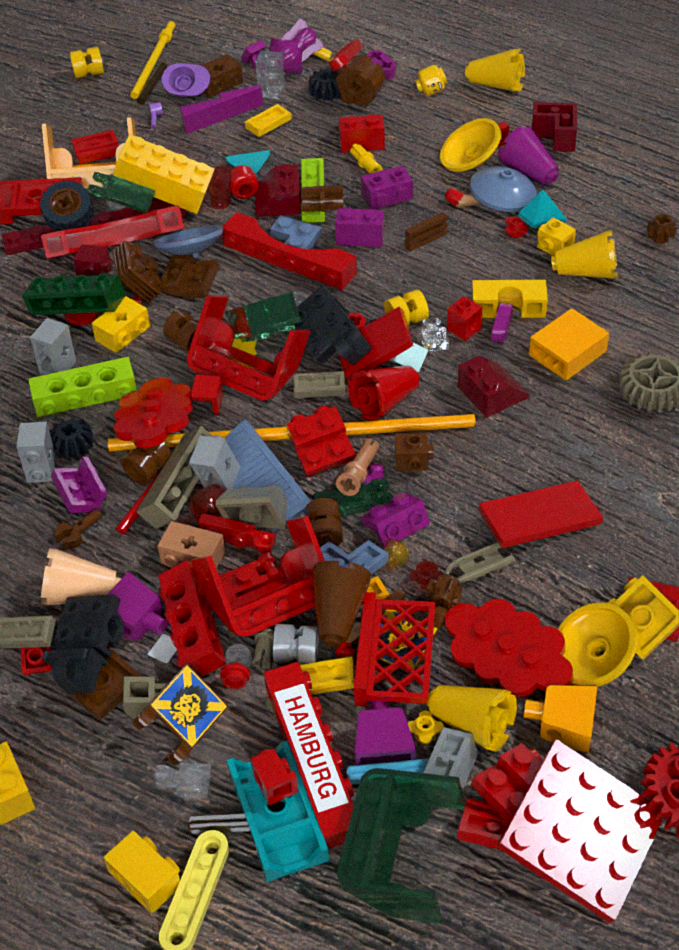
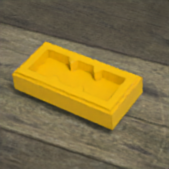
M276 104L245 121V128L260 137L291 120V112Z
M353 657L300 665L302 672L308 671L313 687L309 689L311 695L353 689L355 665Z

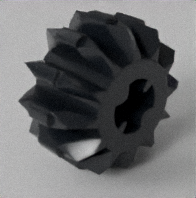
M329 68L327 70L320 69L319 72L314 71L313 75L309 76V92L311 96L315 97V100L322 99L324 102L325 100L332 101L333 98H339L341 93L336 81V77L339 74L337 70L333 72Z
M73 416L70 420L66 421L62 418V423H53V429L49 430L55 454L59 459L65 457L70 461L72 457H77L80 460V455L89 454V448L93 447V432L84 419L76 420Z

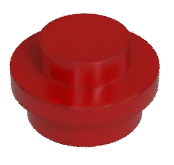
M229 663L221 668L220 677L222 683L231 689L243 688L250 679V670L241 663Z

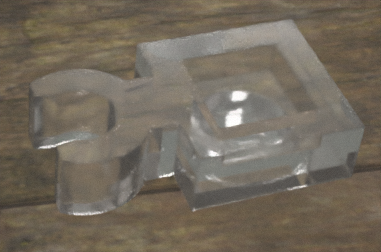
M423 319L421 329L423 348L430 351L449 349L446 327L441 328V320L436 319L435 324H429L426 319Z

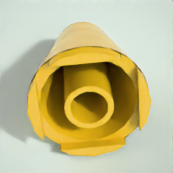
M511 49L470 61L469 65L465 68V77L469 79L470 83L520 92L523 88V84H520V79L525 77L524 56L519 54L521 49Z
M612 230L556 250L555 256H551L553 270H557L559 275L608 279L618 278V272L613 273L617 266L614 239L609 240L608 237L613 235Z
M439 685L430 692L427 704L432 715L455 730L472 733L477 744L486 750L494 752L501 749L506 743L509 735L504 733L508 724L514 725L517 711L516 697L506 689Z

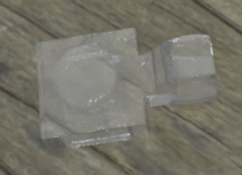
M180 762L179 771L169 766L158 765L155 770L156 787L176 788L177 797L208 798L212 772L211 764Z

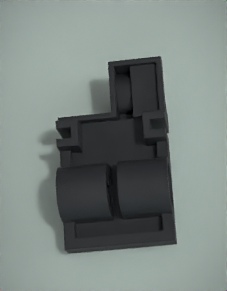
M324 285L315 290L286 317L294 330L307 329L311 331L306 346L310 350L312 357L321 364L326 362L337 351L345 360L355 365L373 349L360 333V329L348 317L349 313Z
M115 594L70 597L66 599L50 652H43L42 660L53 668L52 673L55 682L68 694L94 693L101 666H108L109 663L103 657L111 656L107 645L110 642H118L123 635V621L117 613L121 600Z

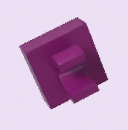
M263 40L245 48L241 57L245 65L251 62V65L257 68L259 65L257 59H260L263 64L267 62L268 58L264 53L266 45Z

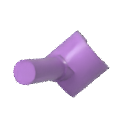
M161 102L150 104V127L152 129L156 128L157 116L163 115Z

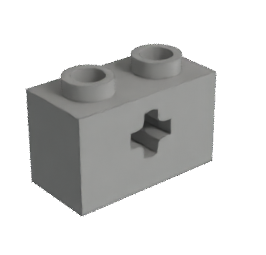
M46 318L30 337L39 373L43 375L69 370L76 362L68 325Z
M47 422L20 423L17 450L27 483L53 481L51 475L53 469H55L56 455Z
M217 435L210 437L199 436L189 464L205 490L224 493L227 489H233L241 466L226 440Z

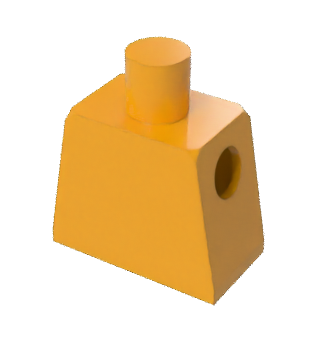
M550 685L546 689L545 702L526 699L524 718L542 721L540 731L542 739L554 742L557 739L569 748L589 753L597 687Z

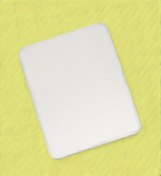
M162 634L148 655L161 662L168 663L177 651V648L172 643L170 636Z

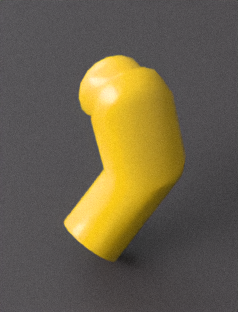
M321 48L312 55L329 61L332 51Z

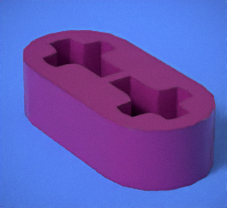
M372 50L367 53V56L372 58V62L376 65L379 63L382 66L386 79L395 77L396 64L390 57L380 50Z
M500 303L492 330L491 340L493 342L505 343L512 320V304Z

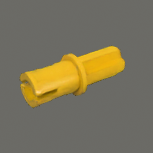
M352 145L350 153L358 161V165L361 168H365L369 174L383 171L382 166L375 161L372 153L367 152L361 145Z

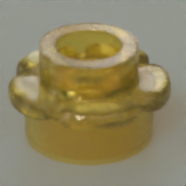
M396 540L390 541L388 546L384 548V551L389 553L388 564L391 567L407 564L409 559L407 546Z

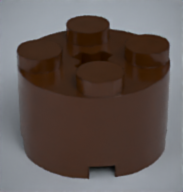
M367 55L354 56L336 77L338 89L345 103L361 106L370 104L383 87L386 79L385 72L379 63L376 65L371 61V57Z

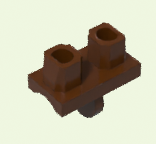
M342 185L301 187L302 212L320 210L321 212H326V210L344 208Z

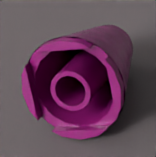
M523 125L519 126L504 140L507 144L504 149L500 147L497 156L502 164L523 173L543 185L552 184L557 180L559 167L530 126L527 125V128Z

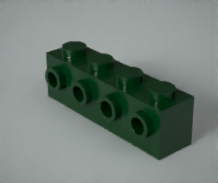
M100 274L98 276L79 275L77 277L58 276L56 278L38 277L31 281V284L22 294L30 315L115 312L126 296L119 276Z

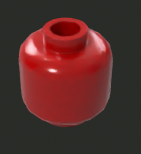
M239 165L234 167L228 175L229 188L236 198L248 199L256 194L259 183L253 169L245 165Z

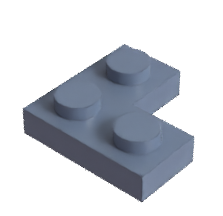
M279 216L270 228L271 237L285 240L284 244L304 249H312L322 234L320 226L284 216Z
M369 540L350 554H347L331 542H327L320 547L325 561H339L340 567L349 568V562L365 567L370 571L371 575L389 562V553Z

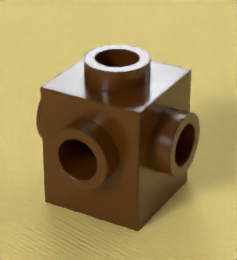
M427 433L395 434L396 472L428 471V460L434 458L433 443L428 444Z

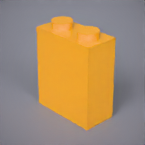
M571 308L530 337L529 355L566 381L607 351L609 332Z

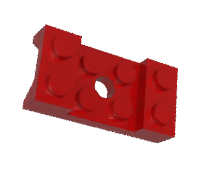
M82 177L0 181V224H14L15 216L42 215L40 199H42L43 192L49 186L65 180L75 181L83 185Z

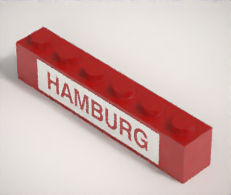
M298 661L263 672L265 689L284 741L287 740L327 848L331 849L360 839L361 826L365 825L363 813L359 806L354 807L351 797L354 796L353 788L349 778L343 779L340 769L343 768L342 759L339 751H333L330 742L333 741L328 723L322 724L319 715L323 714L318 697L312 698L309 689L313 687L308 671L302 672Z

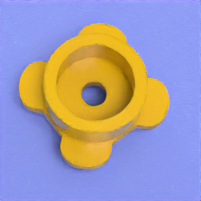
M426 710L421 711L416 720L408 722L410 732L422 744L433 742L444 727L441 721H436L432 714Z

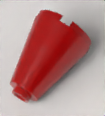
M411 366L360 370L351 375L353 378L348 382V395L353 408H359L363 413L360 415L363 419L375 421L383 417L415 391L419 386L420 377L418 372Z

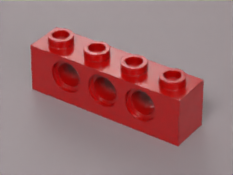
M186 560L158 575L161 586L158 590L166 605L167 610L164 611V614L172 628L170 638L177 648L178 656L176 661L179 668L181 669L185 664H188L202 678L226 665L212 609L205 599L193 565Z

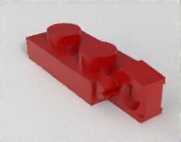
M204 513L201 514L198 522L200 529L223 534L224 542L231 543L238 548L250 547L260 553H272L276 543V534L256 530L253 524Z

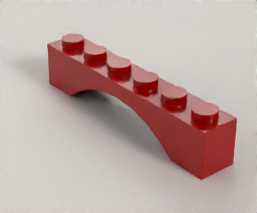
M178 205L104 224L41 235L46 260L48 261L76 255L81 244L108 248L120 245V243L123 244V241L131 243L184 230V224Z
M236 212L222 226L223 246L334 288L343 290L357 274L356 255L337 248L321 250L286 245L269 236L259 226L255 218Z

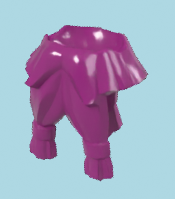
M299 19L291 30L284 34L281 40L271 38L269 55L285 73H302V62L324 46L320 39L316 38L317 35L314 30L307 28L305 21Z

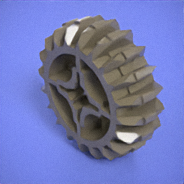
M648 352L646 356L638 354L637 358L631 357L628 363H624L619 374V392L622 393L623 399L629 401V406L637 405L638 410L645 408L648 413L651 410H656L660 414L662 409L670 412L672 407L678 408L679 360H671L670 355L663 357L660 355V352L657 355H652Z

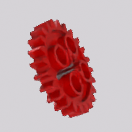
M670 743L666 749L660 747L656 754L651 756L646 767L643 769L642 773L645 777L641 780V784L647 788L642 793V796L652 799L647 808L657 809L658 813L654 817L655 820L664 818L666 820L665 829L668 830L674 826L676 828V836L679 837V745L676 747L673 743Z

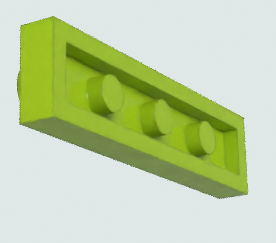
M323 158L301 159L302 187L324 186ZM321 210L302 212V222H325V212H321Z

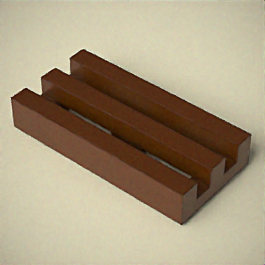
M441 212L405 229V248L411 252L446 235L448 230L445 228L448 227L446 222L448 216Z

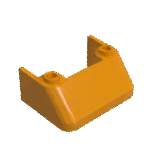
M127 118L128 136L129 134L136 136L135 120ZM42 124L47 179L82 177L83 186L87 190L128 187L111 180L118 157L125 143L119 145L116 149V162L73 165L72 155L68 150L54 148L52 127Z

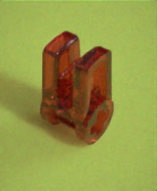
M216 166L209 183V191L212 194L210 199L211 206L215 209H224L231 204L232 193L229 176L231 167Z

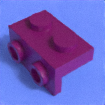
M88 457L81 458L78 468L53 469L51 478L69 513L92 512L94 509L100 511L107 491L97 475L96 468Z
M408 493L397 494L392 498V501L384 505L374 506L369 510V513L361 516L363 525L377 532L383 547H388L430 524L423 500Z

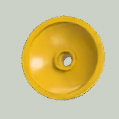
M480 118L472 120L456 129L442 146L440 160L443 166L453 172H464L483 164L493 155L501 139L500 127L492 119Z
M599 602L582 606L568 615L558 627V630L565 638L566 646L563 656L570 661L573 667L572 684L575 686L599 687L610 683L627 669L637 649L638 636L633 620L623 609L610 603Z

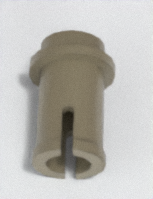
M271 629L261 630L254 637L256 647L252 664L259 668L261 657L264 658L262 669L271 666L274 631Z

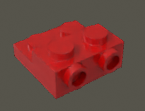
M321 406L315 410L313 415L307 417L302 414L296 415L291 418L290 423L286 424L287 435L306 477L353 461L356 457V453L346 434V427L336 406L332 408Z
M521 743L500 755L497 764L474 776L471 785L509 824L542 762L541 756L535 749H528Z

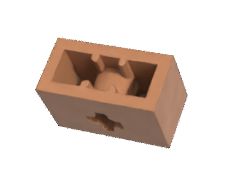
M171 521L158 544L160 561L162 564L173 568L186 560L192 564L191 560L194 558L211 555L217 569L225 553L223 534Z

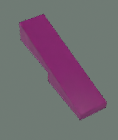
M256 85L219 93V99L181 106L182 125L186 134L263 106L261 86Z

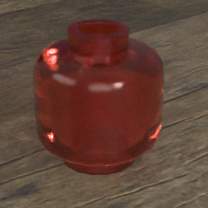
M210 484L194 493L190 505L193 517L199 521L201 514L204 513L223 518L216 507V500L226 490L219 485Z

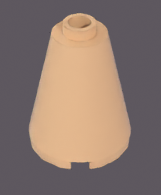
M49 548L47 555L49 564L45 566L41 605L65 604L66 599L70 597L107 595L121 578L116 577V571L58 549Z

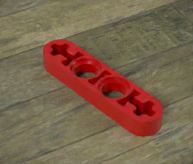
M358 38L345 45L328 62L333 72L346 65L363 48Z

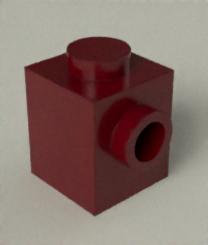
M81 244L73 259L77 276L108 274L113 267V260L110 258L109 250L104 247Z

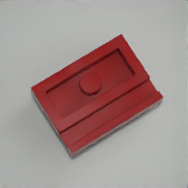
M113 130L71 139L79 165L114 157L119 146Z
M467 798L457 839L498 849L496 846L508 822L488 802Z

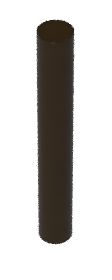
M161 62L138 96L137 102L139 104L145 103L167 69L165 63Z

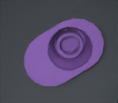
M175 63L170 65L162 75L164 88L169 93L179 97L199 95L208 88L210 83L208 70L200 65Z

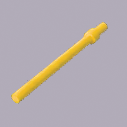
M169 21L166 28L162 29L159 41L130 93L133 99H137L166 43L170 42L173 36L172 32L176 26L173 21Z

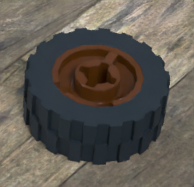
M65 180L54 183V185L49 186L43 192V197L40 199V209L44 220L56 232L85 227L93 217L94 207L90 194L82 184H78L75 181Z

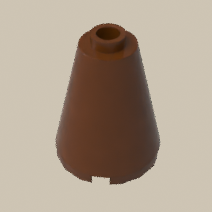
M322 561L314 565L312 572L318 638L323 640V644L326 646L340 647L341 643L348 641L369 587L371 573L365 567L350 562L349 568L340 567L339 561Z

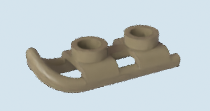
M496 542L452 561L447 566L444 574L450 575L452 569L458 566L462 572V576L456 578L459 584L466 581H475L488 572L499 571L510 563L515 562V558L513 555L503 558L498 552V548L501 546ZM482 556L484 560L475 563L474 558Z

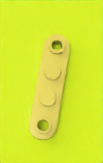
M209 830L197 838L159 932V942L162 950L192 949L229 854L228 841L223 833ZM212 848L218 849L215 854L207 853ZM175 938L183 939L178 945L172 944Z

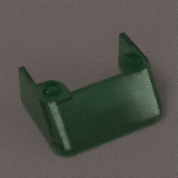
M373 768L365 772L359 783L337 868V878L341 887L349 894L389 917L441 924L442 915L435 892L408 889L400 883L390 882L403 826L419 827L424 825L431 817L433 806L464 810L466 804L459 777Z

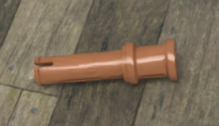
M366 439L354 460L348 462L343 468V473L336 480L337 489L342 494L353 496L359 491L361 483L367 478V468L379 450V444L376 440L371 446L370 443L373 439Z

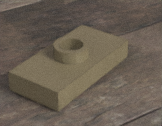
M344 371L293 374L294 398L346 395Z
M52 615L0 617V649L50 647L56 620Z

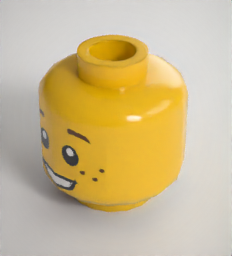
M436 65L419 70L417 73L418 79L415 80L418 91H423L426 96L443 91L447 83L442 67L438 68Z

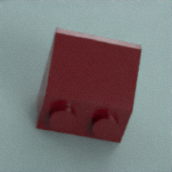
M298 164L276 165L258 181V190L255 194L256 217L301 214Z
M479 355L458 365L457 387L486 418L529 398V394L497 362Z

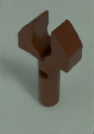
M94 509L74 525L62 522L55 531L56 542L62 541L64 549L80 546L83 543L81 533L102 517L100 511Z

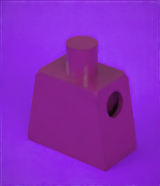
M128 572L108 593L115 594L121 600L117 613L123 621V637L137 641L148 630L161 635L167 628V619L161 617L163 611L160 598L131 573Z
M370 701L371 710H362L358 714L355 745L356 765L415 760V745L403 709L399 707L389 708L388 702Z

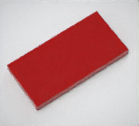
M578 480L479 503L478 508L501 548L600 525L604 518Z

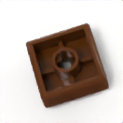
M123 241V244L120 243V247L116 246V249H113L116 275L119 276L121 283L143 301L150 303V300L153 301V297L157 298V295H160L159 285L161 284V279L157 275L158 264L151 257L147 259L136 244L131 245L127 241Z

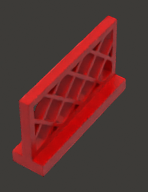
M366 592L353 687L355 706L367 707L368 701L428 704L435 602L377 599L376 592ZM382 609L395 610L399 615L389 621L382 615ZM416 611L429 612L428 617L420 622L411 615ZM406 620L413 627L402 633L395 626ZM390 630L397 638L386 644L379 637ZM420 632L426 640L416 646L409 638ZM404 643L411 651L400 657L393 649ZM387 654L395 662L384 669L377 663V660ZM418 656L425 664L414 670L407 662ZM401 667L409 675L398 682L390 674ZM382 679H386L393 686L387 691H374V685ZM415 680L423 687L422 693H410L404 687Z

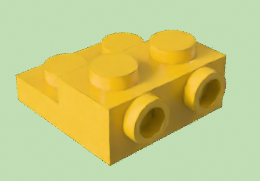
M642 575L639 579L635 577L630 580L624 587L625 592L618 599L613 598L608 603L623 609L633 620L638 636L635 653L644 660L679 627V610Z

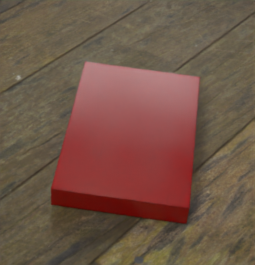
M400 306L360 329V333L373 349L359 362L352 365L340 355L345 379L349 382L353 378L351 376L353 373L360 370L375 369L414 346L404 311Z

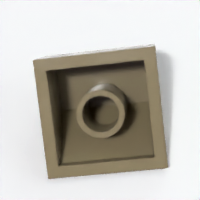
M267 485L261 488L239 487L237 489H227L216 500V507L223 518L253 524L256 530L285 529L288 500L281 486Z

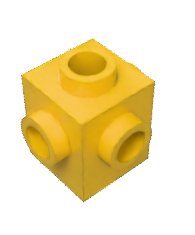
M552 218L546 224H542L537 232V248L555 256L556 250L575 243L576 229Z

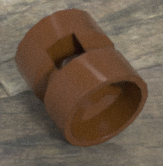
M177 310L167 318L163 327L164 336L189 352L199 320H195L183 310Z
M164 442L152 448L136 447V449L131 450L122 459V468L133 481L146 485L164 467L171 456V451Z
M318 498L310 501L304 511L305 516L309 517L319 546L322 547L327 542H331L338 547L343 542L339 504L329 498Z

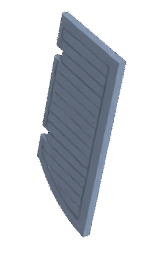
M245 419L225 438L241 466L233 489L239 487L261 488L267 485L281 486L288 500L286 521L298 517L305 512L304 509L311 500ZM267 529L260 531L274 533L279 529Z

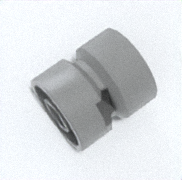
M276 624L273 639V661L275 663H291L293 659H297L299 664L317 662L319 646L317 626L301 625L299 629H295L291 624Z

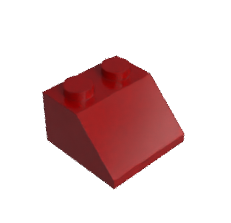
M371 114L368 116L339 118L338 129L341 153L350 152L353 144L361 145L366 151L385 149L383 115Z

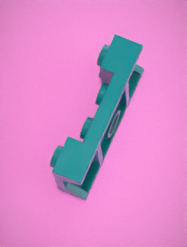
M287 740L281 742L275 751L280 759L285 758L291 772H295L298 793L280 801L285 804V808L280 812H272L268 809L269 805L253 776L251 761L245 763L234 758L227 760L229 775L243 809L266 882L329 861L326 842Z

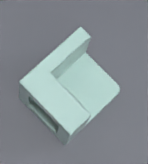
M413 343V347L388 360V362L401 366H411L419 372L428 350Z

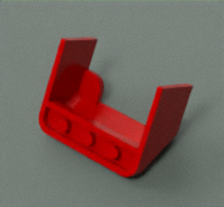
M207 295L187 355L188 366L193 371L202 375L221 376L222 384L259 400L273 399L298 369L311 331L307 329L290 330L284 350L276 354L272 364L232 347L235 331L230 324L221 321L229 297Z
M308 516L286 521L296 548L285 552L281 558L280 566L284 577L236 597L232 586L228 582L220 580L211 555L191 560L208 605L234 635L250 636L315 607L312 572L314 565L325 561Z

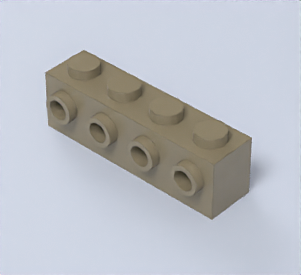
M202 426L182 436L136 511L155 529L166 524L169 526L171 521L175 522L181 508L189 499L191 491L199 481L189 461L199 436H212Z

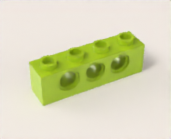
M129 357L28 378L37 417L121 399L125 395L137 391Z

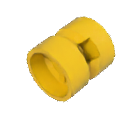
M98 47L88 48L84 53L81 50L69 52L75 79L87 77L88 73L92 76L104 74Z
M418 289L403 294V298L396 296L384 302L385 314L400 306L404 311L408 326L410 322L413 324L418 323L429 317L426 299Z

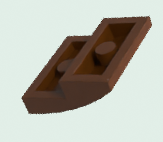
M192 254L171 256L161 278L160 292L187 298H206L220 267L217 259L195 261Z

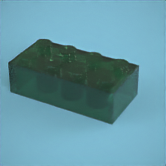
M293 292L225 311L228 323L235 331V339H241L242 343L270 337L272 334L295 329L294 324L301 322Z

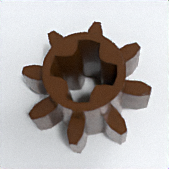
M666 214L655 216L654 221L648 220V237H651L654 242L659 244L669 242V237H675L676 221H672V218Z
M442 574L438 576L437 581L434 579L429 580L426 588L428 591L426 598L430 599V602H435V608L441 606L448 610L451 604L457 605L460 603L463 587L459 586L458 580L455 577Z

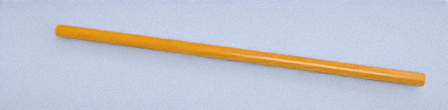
M475 415L347 422L344 425L347 436L475 427ZM287 427L254 429L263 441L289 440ZM232 430L209 433L225 439ZM169 434L164 443L168 448L176 447L184 434ZM108 439L109 452L133 450L137 447L134 445L133 440Z

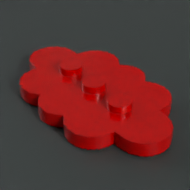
M156 378L144 383L140 391L129 393L122 397L119 401L120 409L114 414L116 423L113 427L116 438L123 441L133 440L134 445L139 448H152L162 444L167 439L168 434L184 429L189 423L188 414L193 410L190 386L186 384L173 385L172 380L169 378Z
M493 599L487 601L480 608L469 603H460L450 608L445 615L447 632L454 638L451 643V654L454 662L463 668L475 669V674L481 682L486 684L499 683L501 689L512 692L510 694L515 695L516 698L529 696L537 688L546 692L547 687L550 685L571 686L573 682V667L570 661L563 656L566 646L563 634L557 628L541 626L538 616L529 611L516 612L514 606L509 601Z

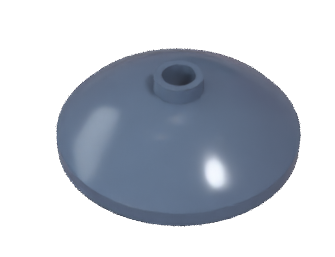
M490 166L477 171L471 177L469 184L470 192L477 201L489 208L503 212H519L537 195L534 184L526 175L515 169L503 166Z
M220 225L195 227L161 236L153 242L157 249L168 254H192L196 258L200 256L199 252L211 247L221 237L223 228Z

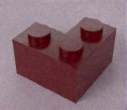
M533 102L531 128L539 138L553 137V151L575 152L577 103Z

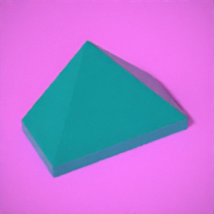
M270 150L226 156L225 162L232 168L239 165L248 166L257 174L268 160Z
M544 190L537 194L518 214V217L532 228L540 227L552 218L566 223L567 220Z

